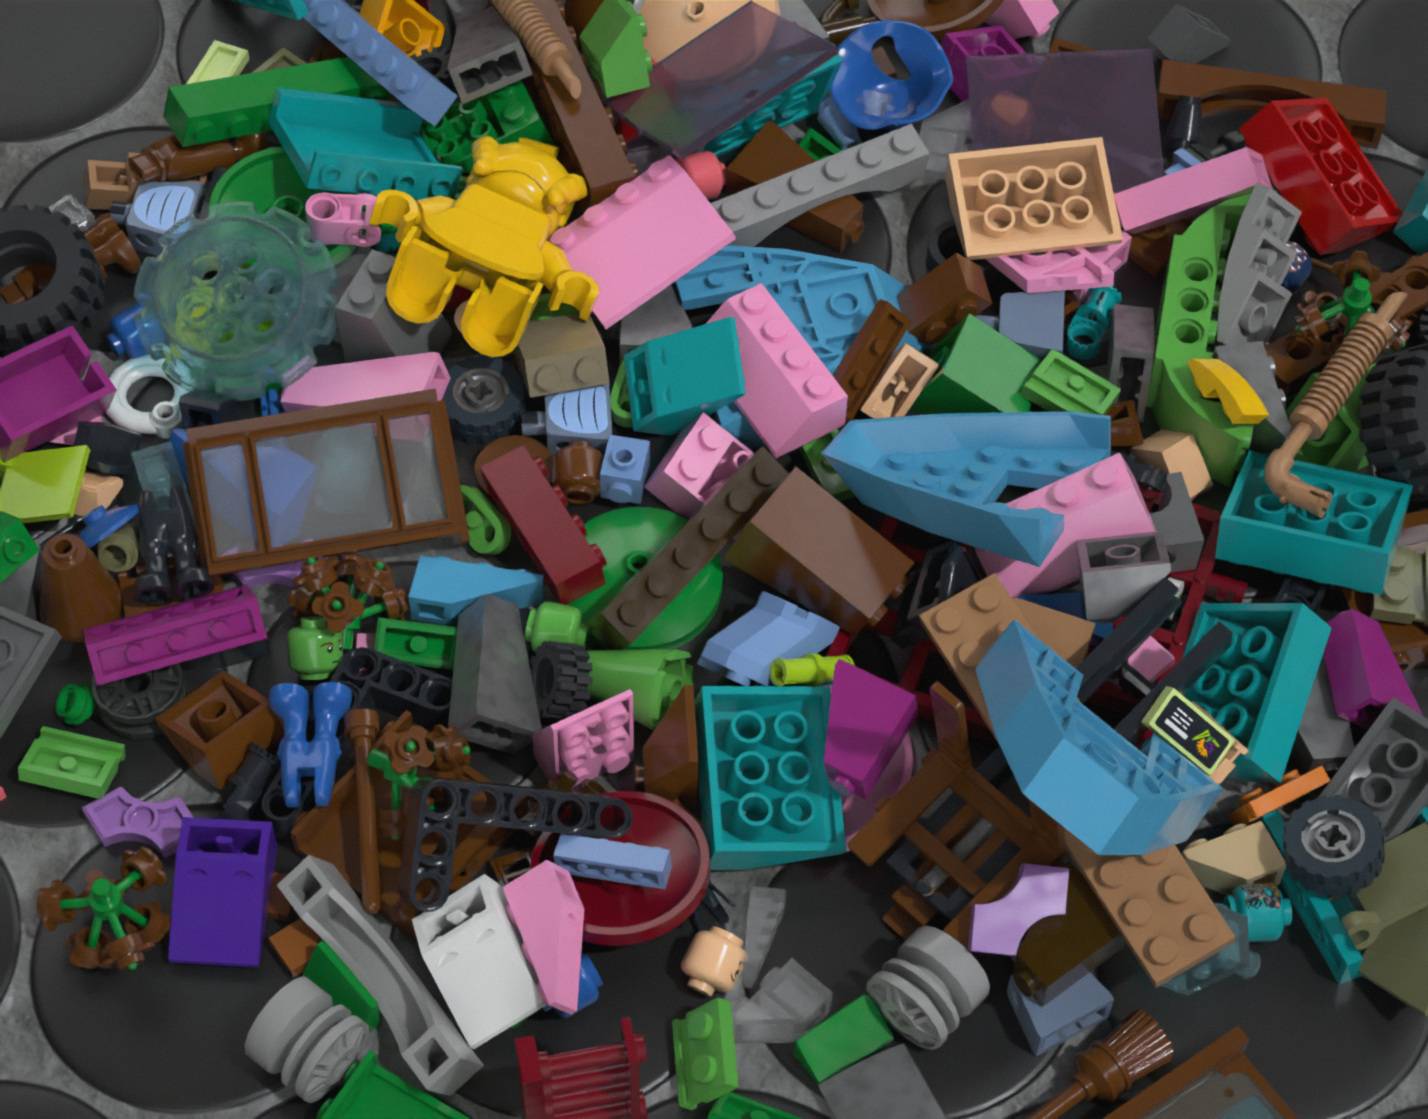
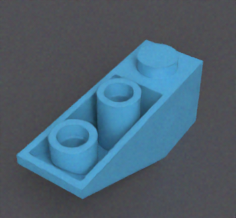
M420 555L409 593L411 619L449 626L458 625L459 614L485 594L518 604L519 609L541 604L545 599L544 575L535 574L526 569L509 570L493 567L482 562L472 564L454 561L445 556L429 557Z

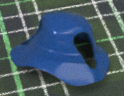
M882 20L856 29L840 44L835 55L839 54L843 62L830 88V92L840 112L853 125L867 130L882 129L894 131L930 116L938 108L951 87L953 74L945 52L930 32L914 23ZM883 36L893 39L897 54L911 74L908 80L891 78L878 68L871 53L872 46L878 39Z

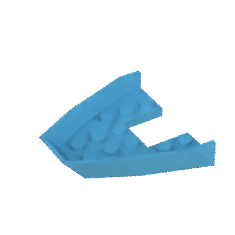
M733 245L725 246L673 283L684 310L724 303L728 298L762 283L832 376L878 300L888 301L902 313L897 295L908 288L873 264L789 249ZM906 331L893 354L904 343H907L921 353L930 346L927 342ZM734 402L714 412L717 424L748 449L759 448L765 445Z
M1064 411L944 413L850 420L821 454L862 504L927 532L1040 567L1064 531V515L1050 513L1049 510L1044 508H1030L1028 510L1009 508L1008 505L995 501L1007 485L1040 489L1111 457V416Z
M1015 619L980 658L975 671L992 727L1022 794L1096 854L1145 855L1173 846V844L1176 845L1187 841L1224 789L1156 733L1153 732L1142 744L1140 751L1080 703L1076 698L1084 675Z

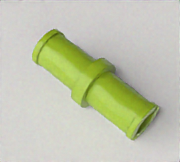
M806 653L802 658L774 659L775 662L771 663L769 672L771 681L776 686L803 684L806 687H819L823 682H833L835 664L839 659L854 665V662L849 655L822 657L818 653Z

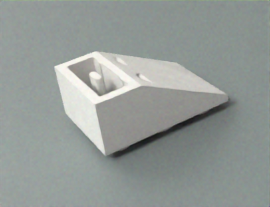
M483 874L448 896L446 903L440 909L433 912H423L412 919L421 955L469 1047L472 1049L479 1047L547 1005L537 990V983L540 981L536 971L523 955L521 944L524 941L519 928L512 923L506 912V905L509 903L502 888L503 886L486 874Z

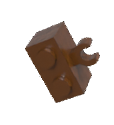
M955 253L897 295L902 314L912 321L907 329L908 333L931 345L939 342L969 313L974 317L985 315L984 309L992 304L981 266L958 253Z

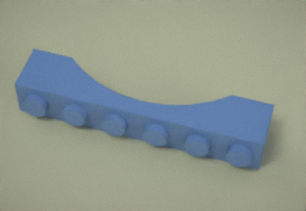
M304 0L309 11L303 17L307 22L406 107L433 126H436L458 97L452 90L383 36L344 0Z

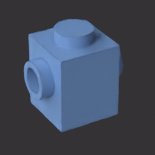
M609 435L600 472L601 498L610 499L617 503L631 502L641 504L650 467V441Z

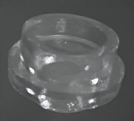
M863 90L862 98L857 100L858 105L864 106L863 113L873 116L885 117L886 111L894 112L895 108L894 105H891L893 95L877 91Z

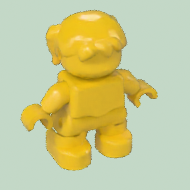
M484 136L475 140L471 145L474 162L473 168L466 179V187L457 200L445 196L414 200L413 197L404 192L385 190L377 195L368 224L377 227L379 224L387 223L398 228L395 238L399 243H402L400 244L386 287L388 303L395 313L410 322L429 323L439 317L452 295L455 284L474 292L466 305L461 320V331L464 339L471 348L479 353L498 357L512 352L519 343L531 314L537 305L543 285L552 292L548 303L550 311L558 310L561 303H566L575 307L580 313L579 318L585 322L588 321L599 295V286L593 278L585 273L573 271L564 251L549 242L553 233L565 226L574 203L587 196L588 190L585 179L577 174H568L564 166L554 156L532 145L520 142L499 144L492 137Z

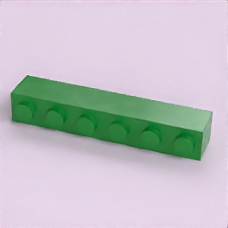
M344 57L168 87L163 117L182 147L273 131L268 120L277 88L389 101L391 93L351 58Z

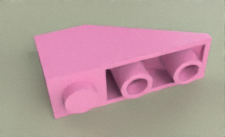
M545 860L502 887L509 903L506 905V912L512 923L519 928L524 941L521 944L523 955L529 964L534 967L540 981L537 983L540 997L549 1007L557 1008L572 1015L577 1012L584 907L569 871Z

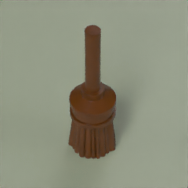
M1136 1009L1102 1041L1096 1040L1089 1045V1049L1085 1052H1079L1074 1057L1077 1073L1071 1077L1072 1084L1026 1119H1057L1082 1099L1090 1101L1092 1098L1097 1097L1103 1102L1112 1103L1117 1099L1119 1093L1126 1092L1132 1087V1082L1172 1061L1173 1048L1171 1041L1154 1018L1152 1019L1145 1011Z

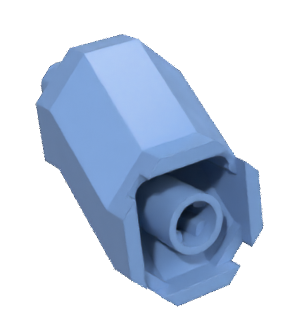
M763 591L754 608L707 640L697 664L720 674L724 667L726 670L723 676L743 686H750L751 681H755L753 686H776L771 681L769 672L771 663L775 662L774 659L802 658L806 653H819L833 643L840 626Z

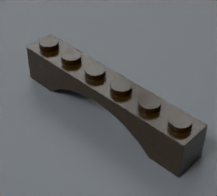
M763 446L749 455L725 478L687 523L634 576L615 592L585 625L610 650H622L632 644L759 511L787 478L789 473Z

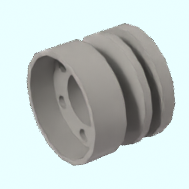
M924 925L917 928L898 948L897 958L886 961L882 965V970L875 973L867 981L866 989L883 1018L893 1029L919 1047L934 1050L947 1040L949 1033L954 1032L958 1028L959 1016L965 1017L970 1015L989 994L990 984L979 962L962 944L949 934L935 927Z
M303 976L292 980L282 987L259 1013L248 1032L244 1045L245 1054L267 1072L273 1075L281 1072L282 1083L290 1089H295L296 1094L304 1101L312 1103L320 1100L332 1091L345 1077L350 1066L357 1061L369 1035V1025L359 1017L351 1016V1011L343 1005L333 1006L332 996L310 979Z

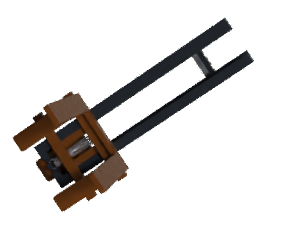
M1166 577L1076 668L1084 675L1077 695L1082 704L1109 678L1112 680L1118 678L1119 686L1125 691L1131 689L1132 697L1137 701L1140 700V703L1114 728L1117 733L1132 745H1135L1149 730L1141 721L1166 686L1172 687L1184 696V693L1231 646L1232 631L1221 622H1218L1156 686L1128 663V658L1181 605L1182 601L1175 596L1179 592V588ZM936 681L930 687L939 751L932 748L921 759V763L924 766L893 798L886 795L875 806V810L878 813L848 842V848L865 865L872 866L903 834L907 840L886 860L888 872L902 886L891 896L893 907L883 916V921L906 941L917 928L924 925L932 927L931 922L938 916L947 925L943 932L949 934L968 950L972 905L989 904L1003 897L1014 885L1021 864L1066 868V864L1061 860L1066 855L1065 829L1031 800V814L1027 816L999 791L1014 775L1000 746L976 770L972 767L964 705L950 691ZM948 788L954 791L922 825L916 821ZM980 824L984 829L987 828L988 830L982 833L976 826ZM996 828L997 830L980 846L981 841L983 842ZM973 829L981 835L980 838L977 839L971 833Z

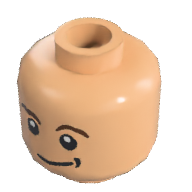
M712 926L710 931H698L681 962L682 971L690 977L687 985L708 997H712L714 991L730 992L747 962V954L741 948L744 942L732 933L716 926Z

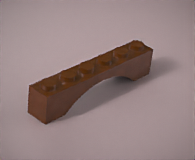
M1163 59L1153 117L1171 120L1179 100V95L1202 98V118L1225 111H1260L1271 101L1328 98L1359 147L1377 149L1385 125L1387 91Z

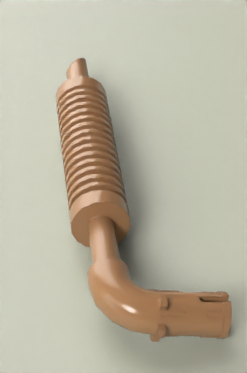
M491 0L543 73L547 76L557 75L573 98H579L581 83L569 67L572 61V54L532 0Z
M1396 292L1389 295L1375 314L1369 312L1360 316L1355 326L1352 327L1347 337L1343 340V343L1340 344L1335 354L1290 415L1289 422L1293 430L1280 449L1272 451L1264 467L1265 483L1272 494L1280 498V503L1294 505L1320 518L1329 509L1332 501L1331 492L1301 481L1300 477L1289 473L1295 463L1293 458L1307 438L1311 440L1321 438L1336 414H1338L1348 397L1352 394V391H1354L1360 380L1364 377L1368 368L1371 367L1376 357L1380 354L1384 345L1392 337L1393 330L1389 321L1408 295L1406 292Z

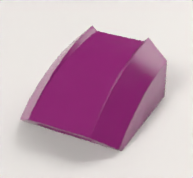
M1002 25L946 33L941 42V47L948 58L953 74V82L950 88L962 101V107L982 104L986 98L992 100L997 93L1002 91L1012 94L1035 82L1041 71Z

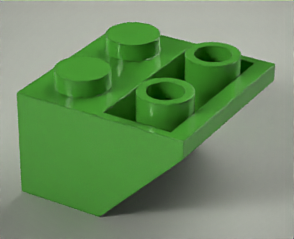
M604 0L579 36L582 52L585 53L588 59L589 76L592 80L597 79L601 92L606 98L650 87L648 73L652 72L653 67L648 50H644L642 37L647 36L646 23L642 14H637L632 3L626 0Z

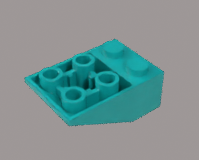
M734 317L724 318L649 340L624 355L633 431L673 436L682 431L684 427L703 412L708 416L746 395L739 338Z

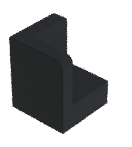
M79 421L74 446L87 445L90 448L87 467L108 474L134 475L142 435L104 422Z

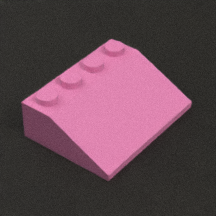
M668 155L663 160L653 163L647 171L631 182L621 185L614 194L598 205L588 208L581 217L571 224L555 231L549 242L564 251L573 271L585 273L596 281L599 286V295L592 313L603 327L608 329L737 238L686 171Z

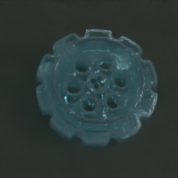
M226 202L212 205L210 207V215L204 220L196 219L193 214L186 216L159 238L158 243L163 250L162 253L155 258L146 257L137 276L134 297L145 308L142 312L137 313L134 319L144 348L155 361L165 358L162 370L166 376L189 392L193 390L204 391L214 387L219 396L233 397L235 401H245L265 396V388L271 382H278L283 388L290 386L303 377L317 363L318 360L313 352L314 347L318 344H330L338 326L335 306L339 300L335 295L329 293L339 287L340 281L328 249L322 241L310 243L309 240L312 238V233L308 225L295 215L275 206L271 207L267 213L259 214L253 202ZM257 259L252 267L247 269L240 268L246 260ZM208 271H218L214 278L202 280V277ZM276 284L285 285L281 292L268 294L272 286ZM207 307L203 315L191 317L195 309ZM264 321H274L272 327L267 331H257L259 325ZM227 332L235 333L229 342L218 343L223 334Z

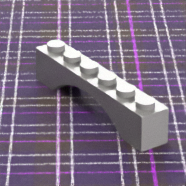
M909 124L710 204L737 238L728 245L754 247L785 223L826 202L860 192H891L923 179L930 153L913 125Z
M308 855L277 884L300 918L327 942L378 1002L379 1010L391 1028L402 1057L426 1090L451 1096L484 1066L373 916L365 912L363 903L334 864Z

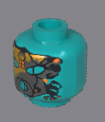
M1238 884L1232 890L1231 895L1224 897L1223 918L1236 939L1241 942H1273L1282 935L1284 926L1291 925L1292 906L1288 898L1283 899L1279 888L1274 884Z

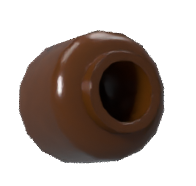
M570 442L567 447L559 449L553 457L552 487L558 485L570 504L583 505L592 502L595 497L600 495L602 489L600 485V472L604 455L599 450L593 448L588 442Z

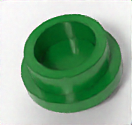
M84 683L66 685L59 693L56 701L57 714L63 717L67 724L73 726L80 725L84 720L88 719L95 708L92 688Z

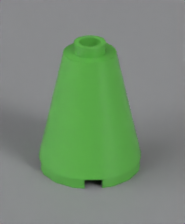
M680 649L586 651L590 655L587 662L592 663L593 669L589 672V677H593L592 685H588V691L591 692L590 698L601 703L630 689L633 693L634 721L653 731L684 685L694 686V666L686 664L685 658H689L691 655L689 652Z

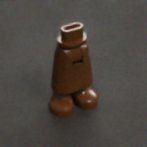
M263 132L182 147L173 133L154 142L150 146L143 147L140 155L128 159V164L131 171L141 182L151 179L165 182L166 178L171 181L213 172L215 167L230 168L236 161H240L253 153L268 149V144Z
M109 213L99 216L93 226L84 232L100 265L104 280L107 279L104 266L117 263L130 274H135L143 269L140 259L127 236L122 230H119L117 223ZM43 264L26 265L20 272L12 276V283L0 289L2 298L6 304H14L37 296L49 285L56 268Z

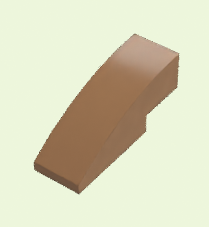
M128 152L126 162L87 159L82 178L85 209L110 210L113 201L133 203L138 185L143 182L131 171L128 159L141 153ZM206 173L171 181L166 178L165 182H201L204 187L208 179ZM151 179V180H148V181H145V182H158V181H156L155 179Z

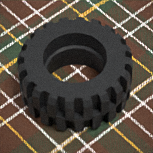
M13 205V210L8 211L0 208V281L11 271L26 265L43 264L56 268L49 285L37 296L20 303H0V357L2 358L4 355L12 354L73 325L79 336L83 338L85 336L83 333L84 328H92L98 318L95 310H100L103 305L104 295L102 290L105 287L104 276L83 231L77 224L71 223L69 217L61 212L54 211L52 214L48 207L34 205L33 210H30L27 205Z
M1428 343L1394 351L1379 359L1365 378L1368 383L1364 384L1361 388L1359 399L1362 400V406L1357 411V420H1361L1362 430L1359 431L1360 440L1365 443L1367 452L1364 454L1368 463L1376 468L1375 475L1378 478L1413 485L1409 501L1415 503H1428Z

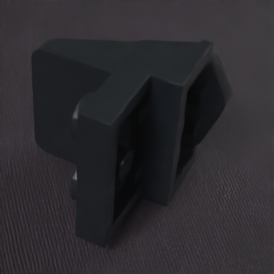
M952 540L928 550L923 566L910 572V582L906 586L890 639L902 649L930 638L920 622L919 615L982 580L967 550L959 546L960 542Z

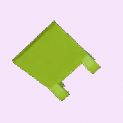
M87 445L24 452L6 462L0 457V481H2L0 511L18 517L22 523L73 518L90 448Z

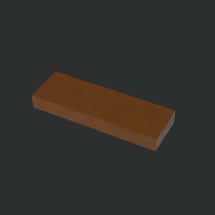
M882 299L878 300L833 374L835 380L848 395L845 422L853 420L912 323L910 319L892 304Z

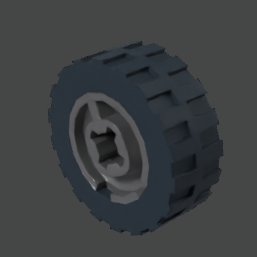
M487 355L465 358L466 360L457 361L452 364V367L449 370L447 369L451 379L442 400L446 402L450 431L454 438L459 441H466L471 445L483 444L484 446L498 438L511 436L516 433L518 426L522 425L521 412H526L525 383H523L521 374L515 371V367L510 363L503 362V359L498 357L490 358Z
M1334 795V797L1319 796L1313 801L1308 800L1302 803V807L1298 810L1295 809L1290 814V820L1285 823L1283 835L1285 864L1287 869H1290V875L1294 881L1301 883V887L1305 890H1312L1316 892V895L1324 897L1325 895H1333V897H1342L1345 894L1353 895L1358 893L1363 887L1367 888L1373 883V879L1381 873V864H1384L1385 860L1383 829L1381 830V821L1378 816L1375 817L1373 810L1369 806L1359 803V800L1352 797L1351 799L1344 798L1343 795Z

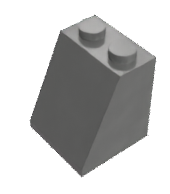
M371 250L335 306L345 363L428 352L441 354L452 336V329L442 313L437 319L429 323H414L397 315L391 308L386 297V287L396 257Z

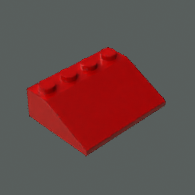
M1328 98L1271 101L1239 128L1245 138V146L1263 156L1271 185L1278 189L1285 200L1302 212L1298 222L1306 233L1305 239L1309 246L1320 255L1343 251L1396 227L1403 214Z

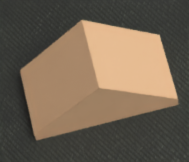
M904 343L888 360L862 403L860 410L872 418L905 416L939 364L912 346Z
M1160 430L1143 440L1144 444L1135 445L1130 448L1129 453L1137 454L1136 461L1147 466L1152 465L1154 470L1160 468V473L1164 471L1165 475L1182 472L1191 501L1212 489V480L1193 433Z

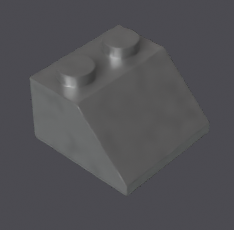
M1162 531L1076 540L1080 584L1087 620L1111 623L1119 620L1121 617L1128 616L1171 571L1170 559Z

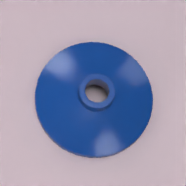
M139 504L125 505L106 511L103 505L96 507L82 518L86 527L80 532L78 537L91 548L133 518L139 512Z

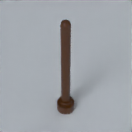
M355 709L345 713L343 716L344 734L349 737V742L354 744L363 909L369 914H375L381 908L373 767L367 765V759L372 751L371 743L376 740L375 736L380 731L379 715L371 709Z

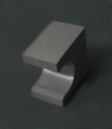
M1182 472L1167 474L1159 502V511L1149 514L1156 531H1162L1171 564L1170 573L1196 569L1204 538Z

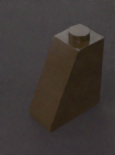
M1070 861L1066 863V868L1069 869L1066 914L1044 917L1031 925L1017 952L1012 972L1015 984L1019 990L1027 997L1032 996L1041 1007L1121 950L1126 942L1084 876Z

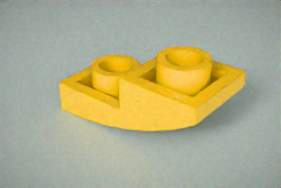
M1192 358L1187 362L1197 389L1204 398H1220L1222 409L1226 416L1230 418L1232 424H1259L1269 416L1264 404L1253 388L1237 371L1219 359Z

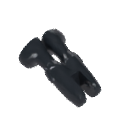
M180 486L169 487L170 509H157L153 490H143L141 492L139 503L140 539L137 546L143 560L146 562V574L137 577L133 585L134 599L139 603L165 606L173 602L172 585L166 561L169 552L175 558L176 592L181 602L207 596L214 590V580L212 577H209L208 570L198 567L195 555L199 537L193 529L189 507Z

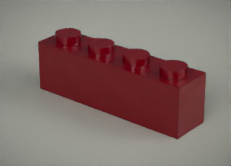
M522 445L480 467L486 490L502 515L509 522L511 529L540 574L544 575L545 582L559 604L568 605L606 585L602 568L607 565L601 549L596 543L589 545L585 539L588 534L583 522L577 514L570 516L566 510L568 502L558 485L550 486L547 481L549 478L548 471L539 456L532 458L525 446Z

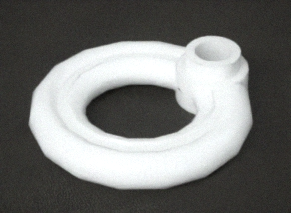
M144 355L139 358L129 359L117 367L109 376L117 391L106 414L120 428L138 434H156L161 438H170L173 429H184L178 403L181 395L193 391V387L198 385L192 380L190 369L181 361L166 355ZM152 376L168 380L174 388V397L171 402L164 401L158 403L152 412H141L133 409L128 404L126 398L127 391L139 379Z

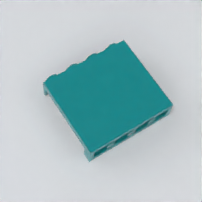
M285 88L276 89L268 123L307 188L378 195L385 190H398L416 200L435 196L455 199L463 167L438 163L419 134L423 118L403 103Z

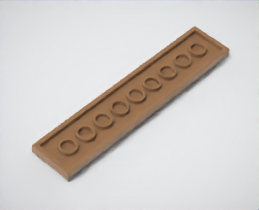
M993 573L922 613L919 617L922 626L998 742L975 669L980 658L1013 619L1036 636V634L997 575ZM1064 828L1066 850L1155 988L1235 942V935L1175 844L1145 855H1098Z

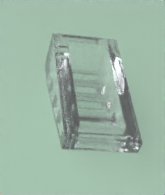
M756 886L750 889L741 984H744L743 987L752 988L758 978L785 911L786 890Z

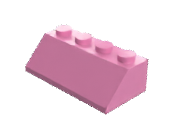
M758 284L728 298L707 323L728 317L735 318L746 395L733 402L773 456L778 458L844 426L848 395L763 284Z
M1117 453L1006 504L1009 508L1024 510L1044 508L1049 510L1050 513L1064 515V531L1040 567L977 547L974 548L987 577L995 573L1011 598L1012 596L1017 598L1022 595L1047 594L1079 580L1080 573L1076 540L1156 532V529L1133 473L1121 453Z

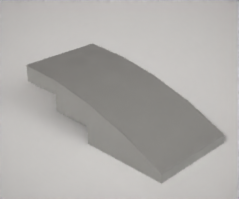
M1257 182L1239 221L1226 264L1219 300L1217 341L1223 345L1257 341L1265 343L1269 341L1292 295L1281 284L1297 254L1286 243L1302 212L1270 187Z

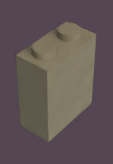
M580 313L528 322L525 332L514 348L516 364L530 398L610 383L605 346L591 316L587 322L579 318Z

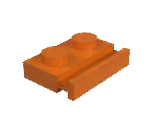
M1323 766L1302 776L1299 775L1296 769L1284 775L1281 783H1274L1277 787L1276 789L1264 794L1260 787L1237 799L1241 807L1229 813L1228 816L1233 826L1237 824L1247 825L1263 815L1271 813L1330 782V779Z

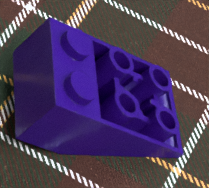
M183 817L175 861L169 963L259 968L271 883L278 850L272 822Z

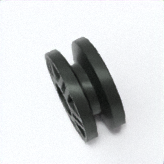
M178 663L98 686L95 675L93 674L92 694L104 726L118 736L133 740L153 738L164 733L158 726L155 718L187 696L182 669Z

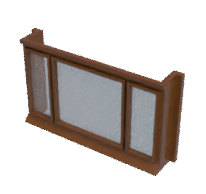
M436 388L186 429L188 442H183L182 444L196 534L199 537L198 548L201 567L208 570L209 577H212L214 580V586L222 585L221 575L302 562L318 555H323L326 558L450 536L453 538L454 545L470 543L445 400H437Z

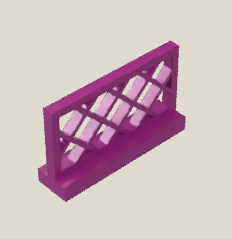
M248 584L83 629L85 644L97 686L267 639L255 594H252Z

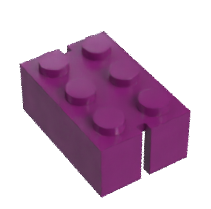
M73 325L0 359V457L4 462L78 427L79 421L88 422L106 413L110 408L117 389L97 361L89 365L83 382L80 379L84 377L92 353Z

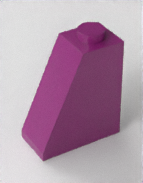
M1354 609L1338 613L1334 619L1326 622L1331 627V631L1324 650V658L1337 716L1369 730L1393 697L1422 715L1378 621Z
M841 659L837 661L834 668L824 766L827 779L832 788L845 796L855 794L866 800L918 717L917 701L915 695Z

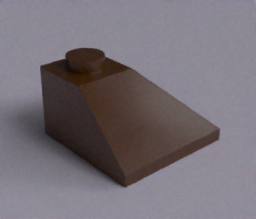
M684 685L643 746V764H635L636 790H644L645 793L654 794L670 801H674L677 798L683 805L697 804L698 750L693 685Z

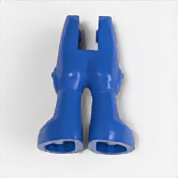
M326 682L315 686L313 690L315 735L311 742H307L306 738L310 709V698L307 690L300 685L292 683L277 684L269 690L270 709L283 721L284 737L280 742L277 756L281 761L282 791L287 807L300 806L302 792L301 777L315 776L316 806L326 807L329 805L334 786L337 760L342 753L339 740L336 737L339 720L350 709L352 702V691L344 684Z

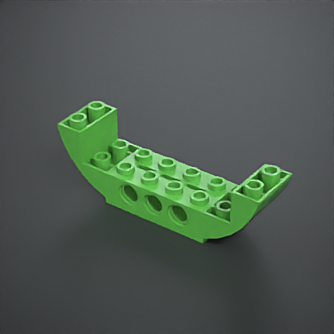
M1251 193L1228 199L1210 208L1194 220L1182 236L1174 234L1163 282L1154 339L1155 355L1146 407L1152 408L1160 430L1194 434L1210 478L1228 487H1231L1235 471L1240 472L1245 462L1246 449H1249L1253 425L1232 424L1230 418L1224 413L1221 402L1206 400L1207 398H1204L1195 386L1194 377L1187 362L1192 358L1213 359L1211 345L1207 344H1214L1218 321H1215L1216 314H1211H1218L1221 290L1220 284H1216V282H1223L1228 256L1237 227Z

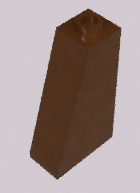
M768 121L726 168V193L733 195L816 161L780 127ZM852 194L846 195L808 210L785 223V225L841 254L850 242L856 243L863 233L865 226L862 222L863 204Z

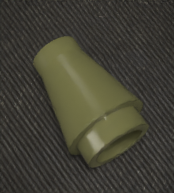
M127 522L99 542L97 548L98 558L106 569L112 572H122L134 567L140 551L137 546L140 539L139 524Z

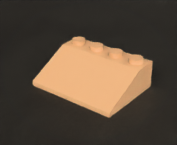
M1102 137L951 153L948 155L945 179L950 208L965 257L968 260L1120 244L1123 241Z

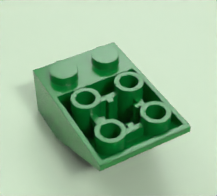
M522 79L465 104H462L460 100L449 107L436 126H433L426 120L422 121L420 126L425 143L438 163L462 166V174L471 173L474 164L471 145L475 140L484 136L492 137L499 144L519 142V138L525 137L557 146L532 94Z

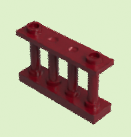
M630 1017L620 1019L621 1042L548 1056L546 1051L537 1053L534 1036L515 1039L523 1119H647L646 1102L643 1091H640V1063L647 1062V1053L643 1034H633Z

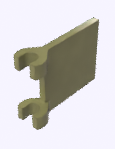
M1426 822L1384 843L1385 860L1384 864H1381V873L1373 879V883L1367 888L1363 887L1356 893L1365 911H1354L1341 919L1357 950L1370 946L1385 927L1428 906V825ZM1327 895L1330 902H1334L1342 898L1333 897V895Z

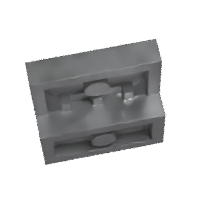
M904 1043L875 1054L818 1085L836 1119H947Z

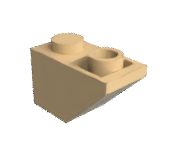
M1262 821L1248 826L1237 824L1225 831L1222 836L1209 841L1207 839H1198L1190 843L1182 852L1183 858L1203 887L1226 895H1231L1232 890L1238 884L1271 883L1277 886L1280 884L1286 868L1284 858Z

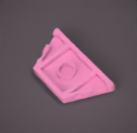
M1083 247L984 258L1026 293L1100 288L1114 285V271Z

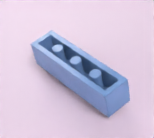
M561 833L553 855L555 864L568 870L570 875L659 889L666 888L672 869L670 850L641 846L629 842L609 841L604 838L582 837L580 835Z

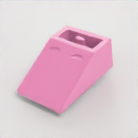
M703 412L682 429L644 488L673 511L690 519L725 478L753 452ZM750 520L738 531L733 539L736 540Z
M630 689L532 734L533 754L548 780H557L564 769L569 770L578 777V781L572 788V791H574L576 786L582 784L585 779L592 780L607 772H618L634 760L633 693Z

